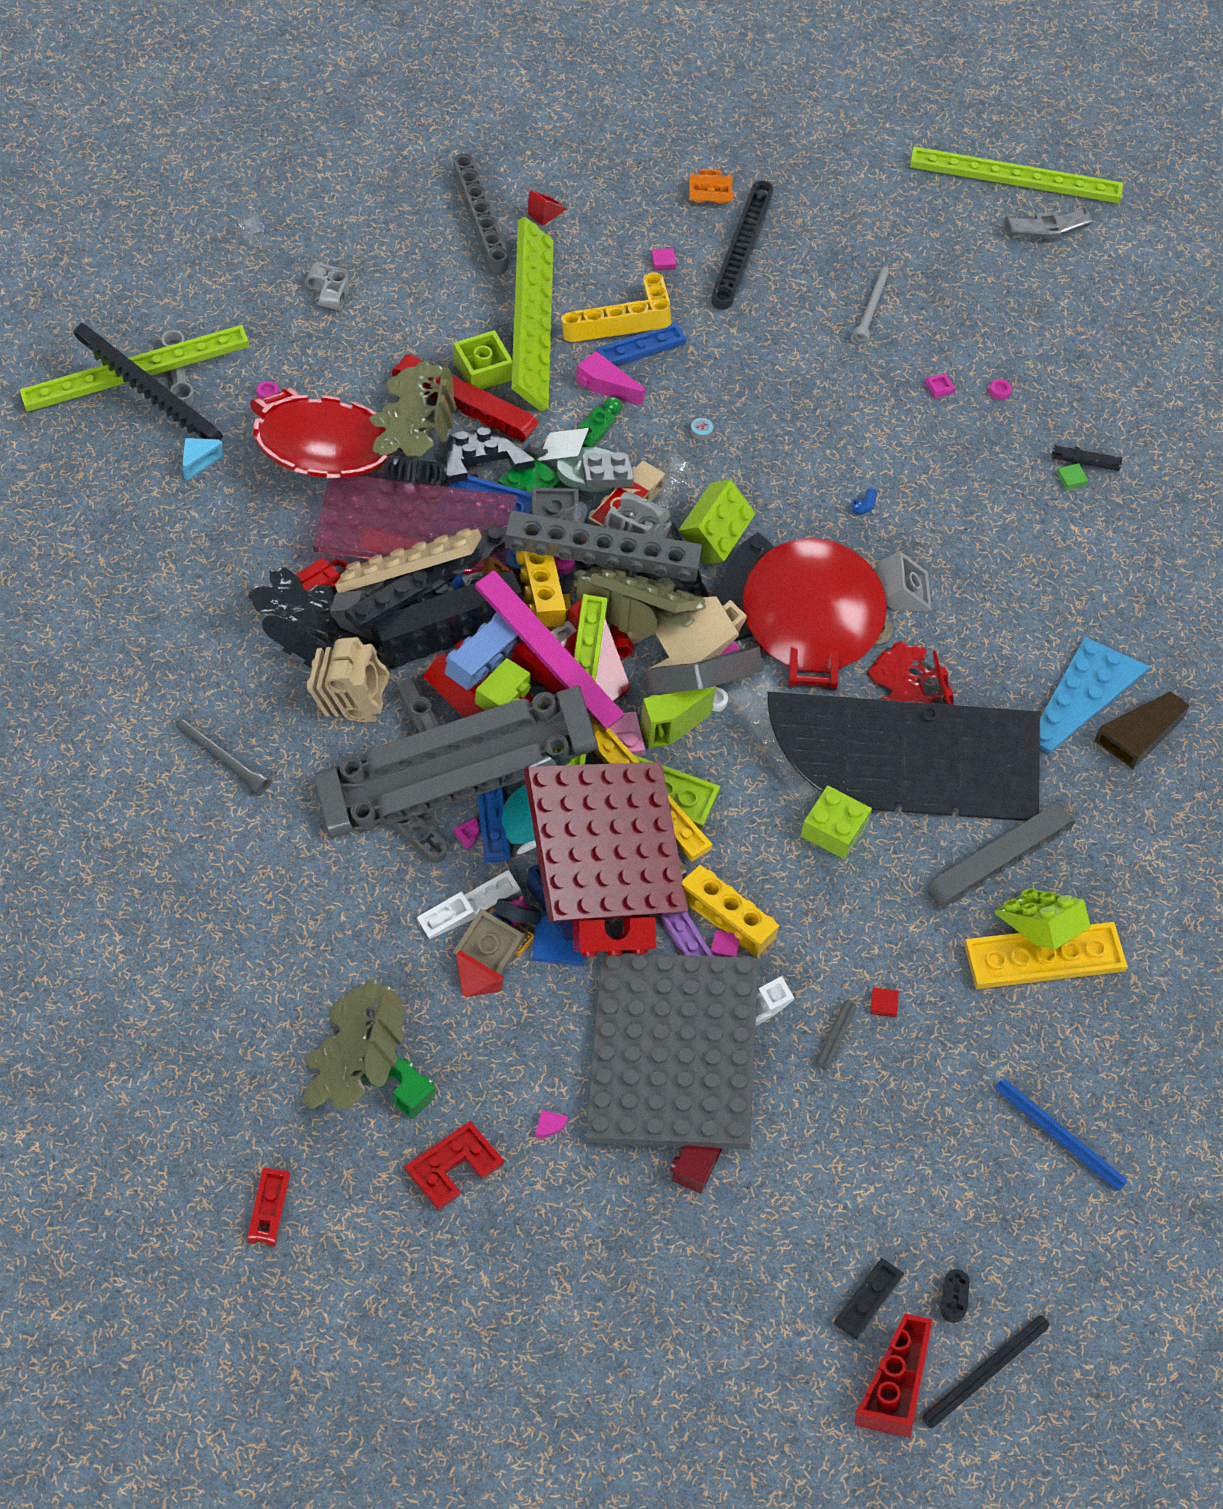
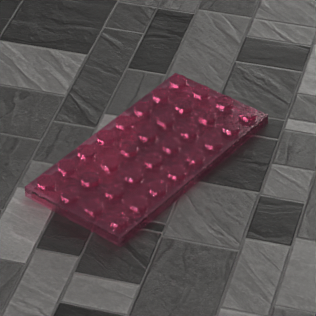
M364 476L329 478L313 543V552L370 559L376 555H382V557L390 556L392 551L403 548L404 551L411 549L413 545L419 542H426L428 544L443 535L451 537L466 528H470V531L479 529L482 532L497 524L506 532L511 511H516L517 495L389 481L388 479ZM504 548L490 557L505 566L509 548ZM484 560L466 571L482 572Z

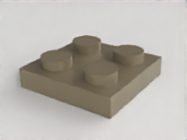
M480 909L453 954L457 956L460 950L502 975L526 936Z

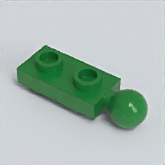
M607 398L603 405L604 409L596 406L578 427V429L589 428L582 447H594L616 422L615 415L622 408L621 401L618 398Z

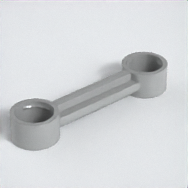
M177 330L167 331L161 337L162 348L170 346L166 344L170 340L185 341L184 335ZM184 366L171 370L173 385L170 391L173 394L181 391L188 392V396L180 399L187 405H191L194 401L193 387L187 383Z

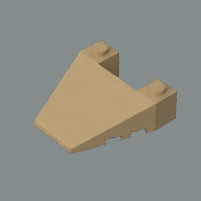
M704 597L706 601L704 603L706 605L705 609L689 611L695 621L688 627H667L657 617L658 625L653 634L656 635L668 658L651 668L695 663L718 656L739 636L738 631L717 597ZM630 631L626 633L633 644L647 638Z

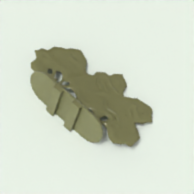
M425 360L419 362L415 367L405 368L397 376L388 380L385 384L388 391L400 399L397 403L387 404L382 408L381 412L369 417L375 427L386 428V431L376 438L372 450L383 456L401 448L407 457L422 456L424 451L434 445V440L428 436V432L434 427L438 439L442 443L446 442L448 429H453L454 424L451 413L456 412L454 386L450 369L448 367L443 368L441 365H430ZM441 376L440 385H438L435 380ZM425 382H426V383H429V384H432V385L430 386V388H431V387H433V388H432V389H426V388L422 387V384L425 383ZM426 391H430L429 394L424 395ZM438 392L436 405L429 406L427 398L432 393ZM433 410H435V423L426 420ZM426 427L424 431H419L420 428Z
M597 566L574 573L577 577L576 581L573 582L574 587L577 588V601L582 599L583 594L608 598L605 614L607 624L610 623L618 626L619 630L625 633L630 631L644 637L651 636L657 629V617L667 627H688L695 621L689 611H698L706 608L704 598L691 594V598L698 600L696 609L674 613L590 583L592 573L602 572L603 569L608 570L607 567ZM670 578L648 579V583L654 585L655 583L668 585L671 591L676 587Z
M376 978L367 981L362 987L353 988L343 999L337 1001L330 1008L331 1022L340 1028L339 1033L336 1036L327 1037L321 1043L320 1048L314 1049L306 1055V1063L309 1068L319 1069L320 1074L307 1085L302 1097L303 1104H307L310 1109L323 1104L328 1098H331L335 1110L351 1109L353 1103L365 1094V1087L361 1082V1077L365 1073L372 1085L382 1087L387 1081L391 1066H396L398 1056L395 1054L397 1044H402L404 1034L401 1032L404 1018L403 1007L400 998L394 991H391V987L388 984L379 985ZM377 1001L378 1005L374 1006L372 1003ZM368 1008L373 1009L375 1011L373 1015L376 1016L368 1017L366 1015V1010ZM371 1020L372 1023L366 1026L365 1024ZM373 1025L371 1035L368 1040L366 1037L367 1031ZM360 1070L359 1074L352 1075L354 1071Z

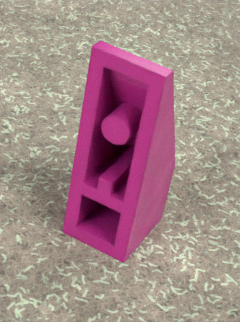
M597 351L577 365L576 380L582 387H587L592 392L616 397L638 405L644 403L646 389Z

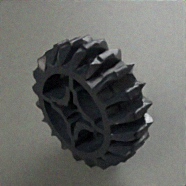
M388 457L383 468L384 478L388 481L442 487L445 485V479H447V466L438 462Z

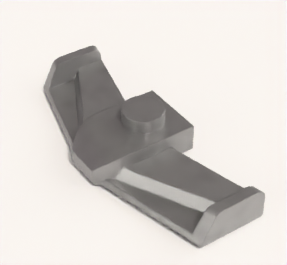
M1086 206L1081 210L1058 217L1055 211L1035 214L1034 219L1010 218L1008 215L1004 220V226L1008 235L1015 233L1041 235L1044 239L1061 238L1062 233L1085 225L1090 226L1093 223Z

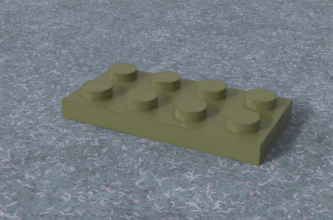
M613 568L612 571L603 569L602 572L592 573L590 583L674 613L695 610L698 600L691 598V594L681 590L671 591L668 585L648 583L647 578L634 575V577L626 575L627 571L619 568Z

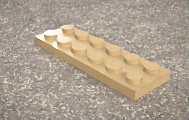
M470 528L460 530L454 536L448 537V535H443L428 544L426 542H419L413 545L411 549L405 551L403 548L392 551L390 555L382 557V555L373 556L365 563L353 562L347 565V569L340 575L341 577L335 584L338 593L350 591L470 555L475 550L482 536L479 529L470 531Z

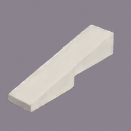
M507 870L465 895L461 891L418 916L417 919L428 938L431 939L473 920L480 909L489 913L492 908L495 909L499 898L518 900L523 894L510 871ZM428 921H429V923L431 924V926H432L433 929H431V928L428 927Z

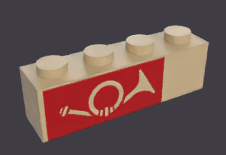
M642 460L637 467L631 468L634 478L633 487H615L610 495H606L603 498L600 506L589 513L587 518L588 524L604 527L608 511L612 506L616 507V510L621 506L620 497L624 492H632L652 501L664 488L666 474Z

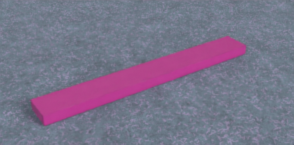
M495 570L475 584L476 590L566 689L577 685L580 686L588 714L604 731L624 717L622 710Z

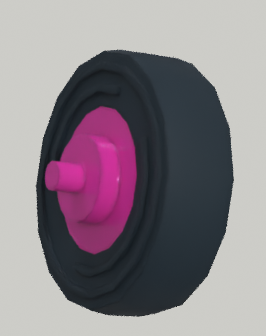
M520 896L519 900L499 898L496 902L495 913L512 921L511 926L516 927L517 923L538 924L541 917V910L524 902L525 897Z

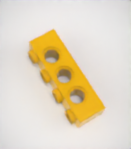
M516 551L517 565L522 566L520 569L521 583L526 584L524 586L525 600L530 602L528 608L545 627L564 626L566 607L554 556H540L532 552Z
M699 865L681 882L685 889L687 905L719 930L735 934L740 939L739 945L757 958L776 939L780 925L771 916L764 914L756 908L754 903L739 895L732 886L726 885L717 878L712 871Z

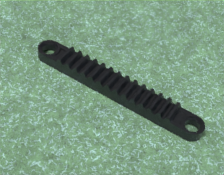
M756 181L750 190L712 291L711 302L718 309L730 308L740 287L772 200L773 186L768 181ZM758 190H765V191H767L768 193H766V194H760V193H758L757 191H758ZM725 295L728 297V299L720 300L717 298V296Z
M80 323L75 328L73 334L93 352L95 360L101 359L103 366L108 365L109 371L115 370L117 377L122 376L124 383L129 382L131 388L136 387L138 394L144 393L146 400L151 398L152 405L158 404L160 411L165 409L166 416L172 415L173 421H179L181 428L187 427L188 433L195 432L203 439L221 440L223 438L222 433L213 424L90 327Z

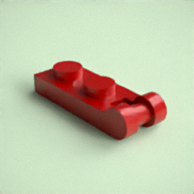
M263 1167L248 1232V1243L256 1244L259 1241L267 1243V1246L276 1247L290 1181V1171ZM260 1224L270 1225L269 1231L259 1230Z

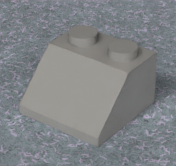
M901 551L877 562V575L882 583L886 605L892 610L908 611L932 610L928 572Z

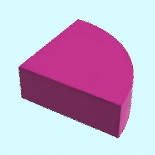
M473 818L453 830L466 850L472 848L477 842L476 839L479 836L477 819Z
M542 1110L535 1138H548L558 1133L566 1126L568 1116Z

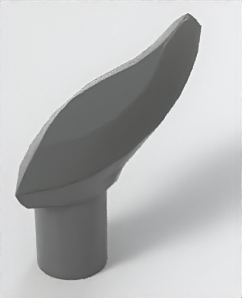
M535 440L523 450L533 458H541L548 453L547 449H541L542 444L539 440Z

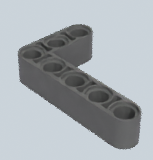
M754 646L695 663L646 669L649 693L662 694L710 688L763 671L760 647Z

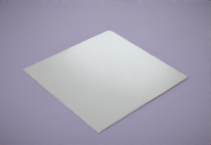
M589 428L550 433L543 446V449H547L548 453L538 460L578 456Z

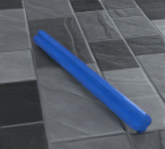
M1006 1079L998 1082L995 1087L998 1093L1115 1190L1119 1191L1125 1186L1127 1179L1015 1086Z

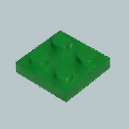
M534 458L535 468L516 472L511 468L498 480V484L530 493L531 488H557L563 482L558 478L557 472Z

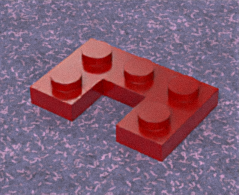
M469 1121L407 1164L405 1172L437 1211H439L460 1196V1190L446 1173L463 1161H466L480 1179L483 1180L503 1166L504 1160L476 1126Z

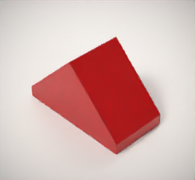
M534 190L529 192L528 215L542 226L567 209L551 196Z

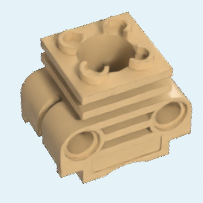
M355 637L336 640L333 650L331 647H326L324 652L322 648H317L315 658L312 660L311 675L307 680V690L311 693L317 706L325 716L331 717V713H333L335 717H339L342 712L348 720L357 719L360 722H376L377 717L375 714H381L383 706L382 694L388 684L390 673L386 666L378 660L377 651L372 644L363 645L360 639Z

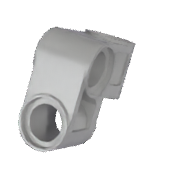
M316 262L312 265L305 279V286L309 290L316 289L317 292H321L317 302L318 306L338 311L342 309L349 292L348 272L344 268L326 265L321 262Z

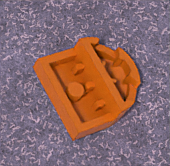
M700 169L699 174L691 172L688 191L689 200L697 203L714 201L717 204L732 202L733 177L730 174L722 176L721 170Z

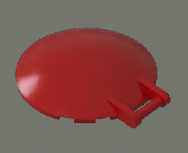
M291 387L284 388L280 393L263 399L256 398L250 401L251 410L259 416L258 419H255L253 429L257 446L268 458L292 471L325 478L353 477L379 468L385 463L386 458L392 455L390 453L381 456L372 450L376 438L385 432L386 428L375 427L369 417L376 412L359 403L354 402L350 405L340 402L341 398L326 395H322L321 399H308V395H300Z
M803 538L788 541L773 548L755 564L748 576L743 592V613L747 616L745 620L746 625L760 648L769 656L772 655L788 667V687L806 685L829 687V690H837L838 670L864 657L879 638L886 619V597L882 583L874 569L854 550L826 539ZM797 671L829 674V677L797 675Z

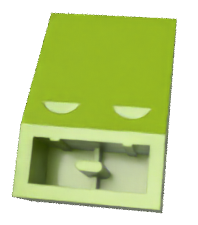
M716 686L663 695H651L648 698H643L640 727L647 748L651 749L673 744L712 714Z
M1035 888L1023 890L1021 895L1005 901L1003 906L995 910V914L1035 945L1056 950L1091 928L1084 899L1074 898L1071 895L1054 894V892L1038 891Z

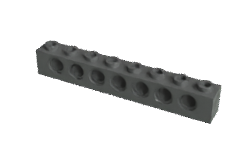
M511 511L505 539V548H510L514 551H527L540 556L550 555L563 560L571 559L582 561L586 564H599L609 568H622L636 573L644 572L658 577L667 576L678 578L681 581L695 582L702 550V544Z

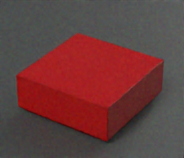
M873 987L870 1014L896 1018L899 991Z

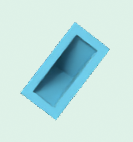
M185 438L183 455L184 478L186 480L190 479L223 457L222 442L218 439Z

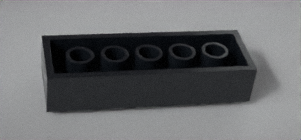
M509 570L498 574L523 601L522 591L513 571ZM476 583L397 610L374 623L380 646L389 668L400 667L416 659L426 658L430 654L441 650H448L461 640L469 636L473 637L483 623L488 624L496 611L476 590Z

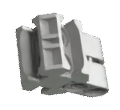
M632 492L623 493L620 497L621 506L617 510L616 507L612 506L604 522V527L663 538H669L672 530V524L670 522L665 523L671 516L669 510ZM622 569L627 571L626 575L632 576V574L634 573L631 570Z

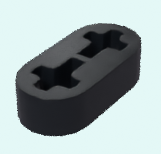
M959 1269L949 1271L943 1282L941 1315L946 1321L951 1323L960 1322L964 1318L968 1307L970 1280L968 1275ZM954 1278H958L959 1283H961L958 1292H954V1283H952ZM953 1299L957 1300L956 1308L959 1309L957 1314H951L952 1311L949 1308Z

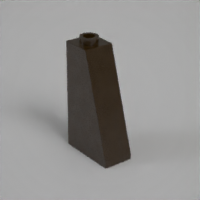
M1169 691L1102 725L1098 729L1094 742L1134 770L1185 718L1190 705L1181 697Z

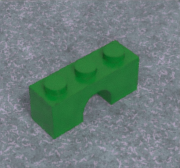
M398 1056L396 1066H391L388 1077L395 1078L401 1083L393 1091V1104L413 1120L435 1099V1085L429 1077L421 1076L415 1071L413 1064L409 1060H402ZM365 1073L362 1077L369 1082Z

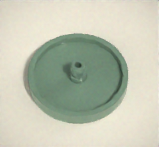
M581 447L578 456L558 459L557 476L567 486L587 492H601L612 489L586 488L582 467V454H613V452L596 447Z

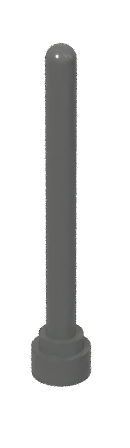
M185 719L177 721V726L247 779L250 789L256 794L261 795L270 787L272 780L264 773H254Z

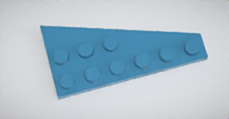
M1085 637L1040 718V750L1051 754L1069 739L1074 732L1081 729L1086 722L1099 714L1128 687L1130 688L1141 676L1148 673L1151 666Z

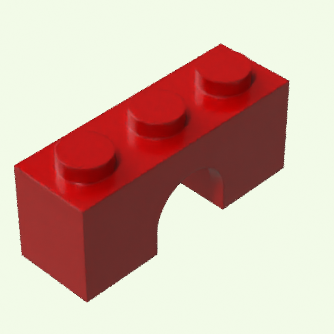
M655 917L623 918V929L615 938H610L607 935L604 919L573 921V951L582 952V957L597 956L598 951H607V955H623V950H632V954H648V949H656Z

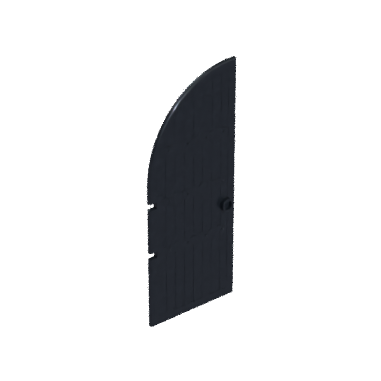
M767 692L769 718L782 752L794 769L808 783L822 793L827 786H830L877 811L895 812V803L902 804L901 811L905 813L952 816V807L958 808V816L1027 821L1039 813L1040 711Z

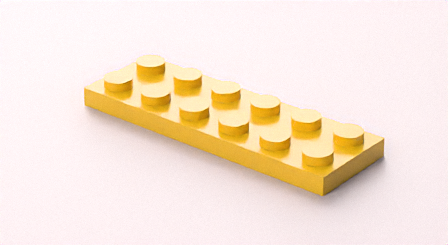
M1114 922L1091 924V928L1056 950L1037 946L1021 933L966 939L964 943L976 989L1125 972L1128 967Z

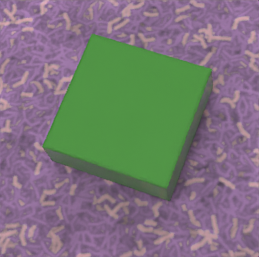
M1079 463L1058 468L1057 475L1066 490L1085 486L1088 483V479Z

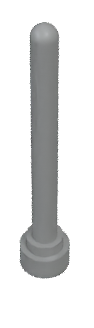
M883 267L880 270L861 324L853 330L851 335L853 343L864 346L869 341L870 332L868 328L889 274L887 267Z

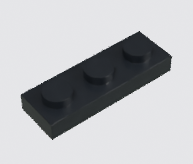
M881 1257L835 1319L834 1324L858 1340L899 1284L904 1273Z

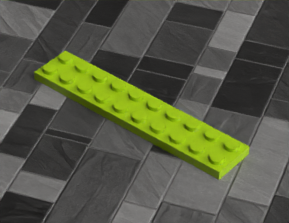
M524 216L518 220L511 389L539 411H545L549 408L554 240L539 229L534 222H531Z

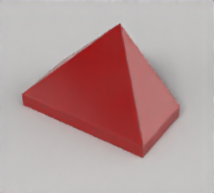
M458 951L456 966L463 996L471 997L496 993L502 990V975L464 952Z

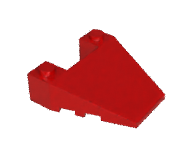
M582 599L568 609L565 622L569 620L576 630H578ZM605 619L596 683L615 702L630 691V685ZM577 631L561 642L573 658ZM523 641L514 647L511 661L530 673V681L539 682L546 686L547 690L553 694L566 689Z

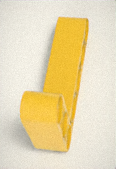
M648 273L643 277L644 301L565 313L561 318L563 338L568 342H578L662 329L670 326L672 322L671 307L663 276L659 273Z

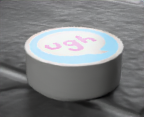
M696 418L691 423L690 433L698 440H706L712 436L714 425L707 418Z

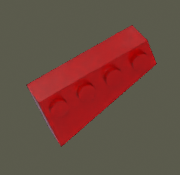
M904 1314L889 1344V1348L884 1358H882L861 1404H859L855 1412V1426L909 1438L912 1437L932 1334L933 1319Z

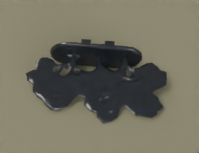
M285 567L269 571L272 587L255 585L248 595L253 600V606L257 612L273 613V615L266 616L262 621V627L267 636L283 646L282 651L291 656L293 652L305 660L303 664L311 669L312 660L315 658L317 648H322L324 652L326 647H331L333 650L334 644L330 643L331 638L336 641L342 638L358 637L363 645L372 644L376 651L380 647L378 638L376 641H371L340 628L330 612L331 604L334 601V593L331 586L315 585L310 590H304L300 578ZM283 610L287 612L285 617L281 615ZM313 634L321 635L327 640L328 643L324 642L323 640H321Z

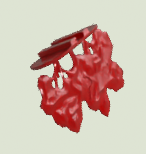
M901 640L898 643H894L891 650L883 651L878 656L877 662L872 664L867 671V675L876 684L891 689L890 696H884L880 700L933 703L934 700L942 699L944 704L954 705L952 688L949 687L946 666H940L936 650L932 651L933 670H928L921 664L927 653L925 647L921 645L908 646ZM912 661H918L919 665L912 664ZM911 667L920 669L919 673L924 674L914 675L910 673L909 669ZM917 678H922L921 682L916 683ZM927 678H937L941 693L930 696L925 694L922 689L923 682Z

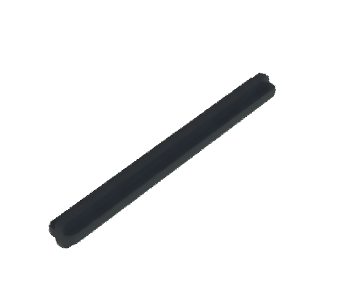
M1038 1315L924 1413L922 1419L927 1426L934 1428L1043 1334L1050 1326L1049 1321L1043 1315Z

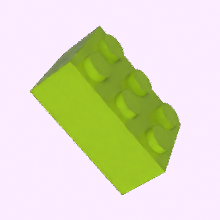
M731 479L712 482L678 531L686 542L702 544L700 560L703 564L724 562L756 513Z

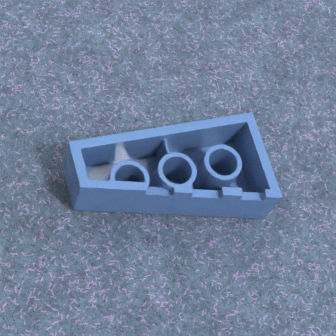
M496 612L488 624L483 623L473 637H467L457 651L453 650L446 658L445 674L468 691L485 679L489 670L493 672L506 658L511 660L514 647L521 643L522 639Z

